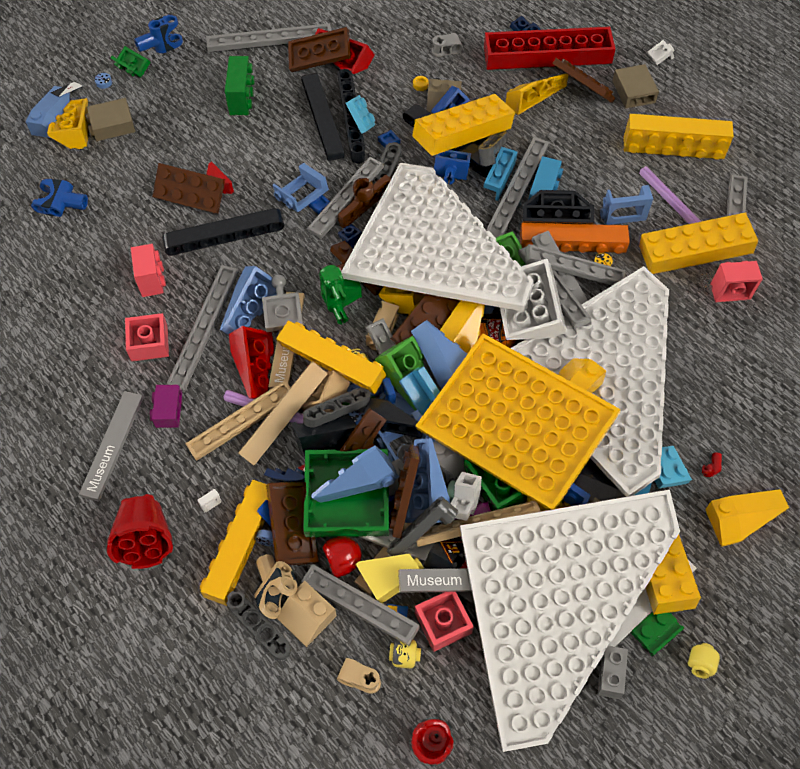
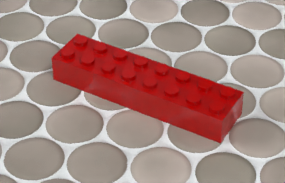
M611 27L485 32L484 37L487 70L554 67L555 65L552 63L556 58L560 61L563 58L573 66L612 64L616 50Z

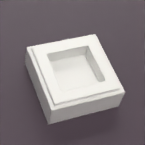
M213 489L199 498L198 503L205 513L220 504L221 499L218 492Z

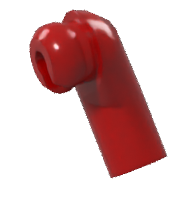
M712 453L711 464L702 466V474L705 477H713L721 472V453Z

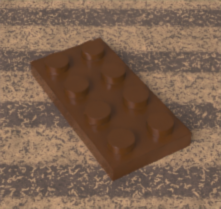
M344 27L288 41L289 70L296 72L350 59L349 29Z
M556 58L552 63L610 103H613L615 97L612 95L613 91L590 75L585 74L576 66L574 67L562 58L560 61Z
M158 163L152 197L218 213L225 179Z
M425 294L390 339L396 344L413 336L411 331L426 320L440 330L460 301Z
M410 445L409 451L404 452L403 470H400L399 486L394 495V509L391 508L389 516V529H392V537L400 539L420 460L419 449L415 445Z
M306 482L268 483L266 489L276 562L282 561L289 566L316 564L319 561L315 537H305Z

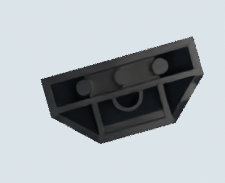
M539 190L523 204V222L594 224V205L576 191Z
M591 459L588 460L574 481L575 485L591 495L588 500L589 502L595 497L600 501L626 497Z

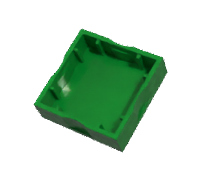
M368 449L347 452L337 450H305V537L389 536V486L322 503L316 501L311 496L328 480L339 477L338 472L342 468L348 469L353 465L352 460ZM380 449L388 456V449Z

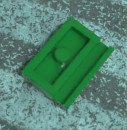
M652 612L630 633L653 657L676 637L684 627L677 622L678 620L671 613L654 615Z

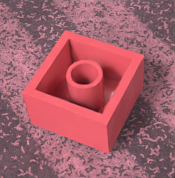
M153 244L131 247L134 278L142 297L164 293L163 286H166L164 275L162 276L164 267L162 261H160L159 251H155Z
M757 261L721 263L710 283L715 302L749 300L754 295L763 278Z
M163 313L125 318L126 351L131 362L169 357L168 326Z
M444 592L415 606V615L433 652L471 635L474 626L456 592Z

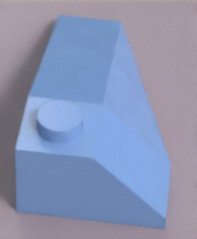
M54 86L32 108L26 120L31 135L51 138L47 134L49 124L56 122L57 115L64 113L63 109L70 102V92L57 97L51 94V92L61 87Z
M246 266L237 281L220 327L221 331L229 335L241 326L249 327L251 321L257 315L260 316L263 313L262 297L277 295L276 288L273 287L271 282V276L256 266Z
M426 320L411 332L437 383L443 389L467 356V353L460 348V345L450 341L443 332Z
M432 438L414 440V445L418 446L420 460L405 523H412L441 496L450 503Z
M374 445L352 460L353 465L348 469L342 468L338 472L339 477L328 480L311 496L320 503L388 487L399 478V475L390 458Z

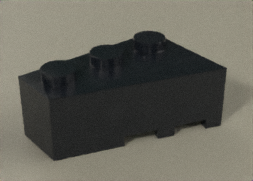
M349 413L314 428L308 427L304 423H290L304 460L305 450L339 451L357 426Z

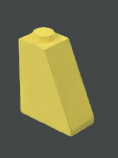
M410 553L356 563L372 593L380 603H384L399 593L398 570L424 568L418 557L413 559Z

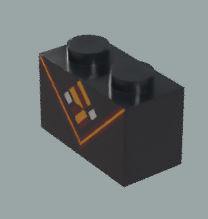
M456 537L436 542L429 551L423 567L426 569H457L459 562H462L465 557L462 539Z

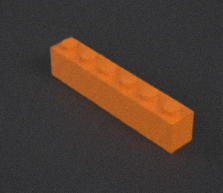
M521 223L520 244L522 248L527 247L528 244H533V236L546 231L550 232L557 247L562 252H615L620 254L627 252L630 243L628 225Z

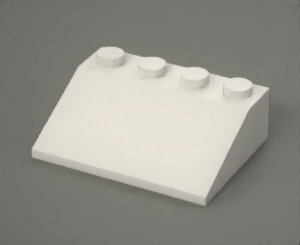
M548 259L521 266L523 272L533 279V288L524 312L500 307L506 339L551 338L567 333L553 270Z

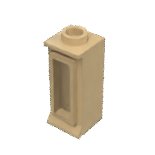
M381 301L382 308H379L373 323L384 318L392 333L399 314H397L399 306ZM368 333L366 335V346L377 350Z

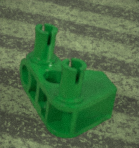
M328 265L319 272L321 296L328 311L334 313L337 323L341 325V319L343 323L348 321V316L343 308L362 297V289L359 281L343 279L338 266Z

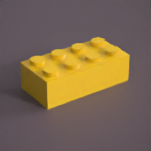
M679 534L669 547V551L645 587L654 615L696 609L701 598Z

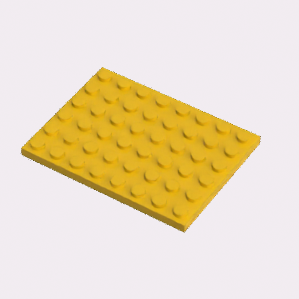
M483 333L418 421L416 429L548 510H554L558 507L620 414L621 409Z

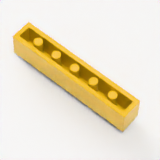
M287 321L276 338L282 347L311 362L313 361L328 371L335 370L346 380L369 390L373 394L377 392L383 379L387 376L383 369L384 367L376 361L372 363L360 353L356 355L348 347L336 345V342L331 338L326 337L324 339L320 337L321 335L315 330L311 329L308 331L299 322Z
M252 480L250 486L247 485L245 488L244 499L236 507L234 520L228 524L225 540H221L218 546V555L216 559H212L209 566L210 572L207 578H204L201 582L200 592L204 598L227 606V596L230 592L234 591L256 543L257 532L262 529L265 523L257 509L265 500H268L267 484Z

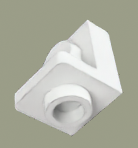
M664 40L647 52L656 65L668 57L671 60L674 59L672 45L670 43L666 44Z

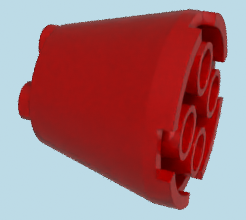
M150 494L123 499L107 540V554L109 558L116 564L121 562L131 565L132 569L150 568L161 564L163 558L172 553L173 550L172 535L161 505Z

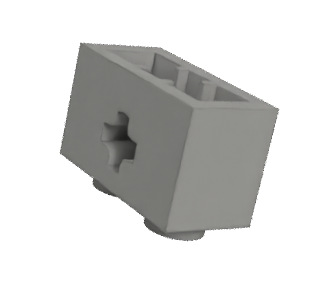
M613 646L605 648L604 655L600 661L597 695L620 699L624 695L628 649Z

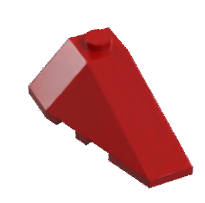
M318 28L315 35L328 31ZM350 39L351 58L333 63L340 69H349L352 74H356L368 69L375 54L367 44Z
M241 326L229 334L230 351L249 399H256L268 391V372L272 366L270 356L274 353L272 332Z

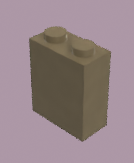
M646 64L615 70L612 81L625 109L656 103L659 91Z
M126 98L87 107L88 114L85 115L88 124H91L88 128L91 136H95L96 141L135 132Z

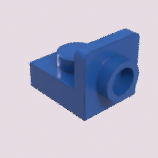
M573 483L562 500L571 506L588 504L587 502L591 495Z

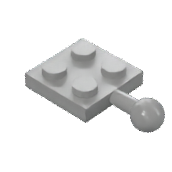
M275 275L271 282L273 287L276 288L277 295L262 297L266 332L282 330L288 320L293 323L299 322L303 325L299 292L284 294L283 287L286 285V279L282 275Z

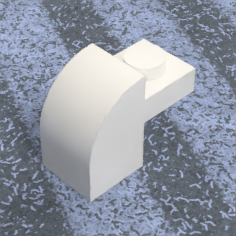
M461 472L455 483L454 498L450 503L458 509V514L455 518L467 521L470 514H474L480 497L481 476Z

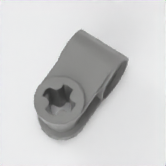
M456 33L437 35L432 40L434 46L431 53L435 57L459 54L463 49Z

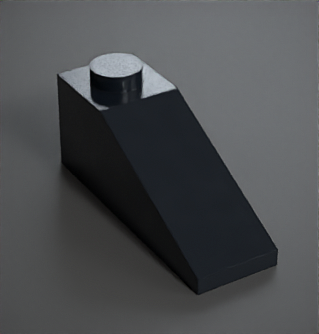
M370 398L364 414L371 408L384 417L387 421L380 429L381 431L422 438V432L416 429L417 420L390 401Z

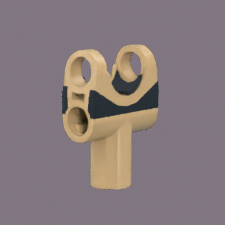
M266 554L260 556L256 561L263 582L255 592L254 597L263 615L270 619H277L281 613L282 595L293 596L298 589L297 582L288 564L282 561L275 563L273 556Z

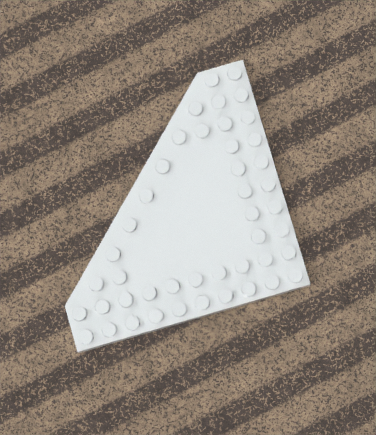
M405 163L399 164L341 271L343 279L523 312L533 288V279L523 272V268L516 260L513 261L511 259L510 253L496 242V238L490 231L485 230L483 223L471 214V210L465 203L460 202L457 194L447 187V183L436 175V171L432 167Z
M644 266L582 304V307L591 317L590 323L574 329L566 317L563 316L567 333L551 338L525 339L511 348L556 374H559L560 370L573 358L592 359L606 370L603 384L592 394L616 406L621 411L590 459L626 497L635 495L658 479L661 474L669 289Z
M670 490L460 526L503 752L548 744L556 728L561 724L576 696L579 695L591 672L604 655L605 648L614 639L626 616L629 615L641 592L649 583L656 568L669 551V547L680 533Z

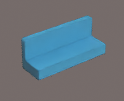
M501 147L495 159L496 163L493 164L483 187L495 191V200L499 201L513 171L518 153L505 147Z
M424 366L414 369L399 381L422 416L440 393Z

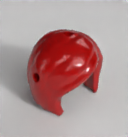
M347 536L332 538L323 545V552L336 578L350 574L357 568L356 563L361 561L362 553L360 546Z
M429 719L415 727L412 733L411 745L415 756H417L420 762L438 765L444 762L452 752L454 740L447 723L439 719Z

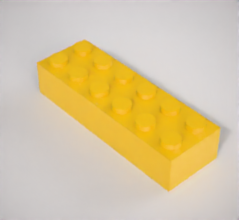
M492 94L415 119L412 136L431 156L511 129L515 112L496 94Z
M630 114L624 133V152L725 159L734 137L733 122Z
M745 212L644 233L641 235L639 247L648 271L656 274L753 254L758 238Z

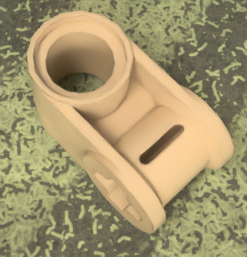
M345 659L337 681L369 694L376 693L380 689L381 681L375 669L362 665L353 659ZM371 677H374L375 683L371 682L367 685L366 679L370 680Z

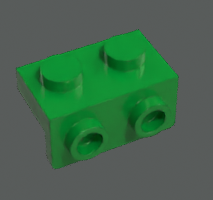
M124 46L117 58L111 56L116 67L121 70L125 68V72L133 77L137 75L141 78L151 63L147 58Z

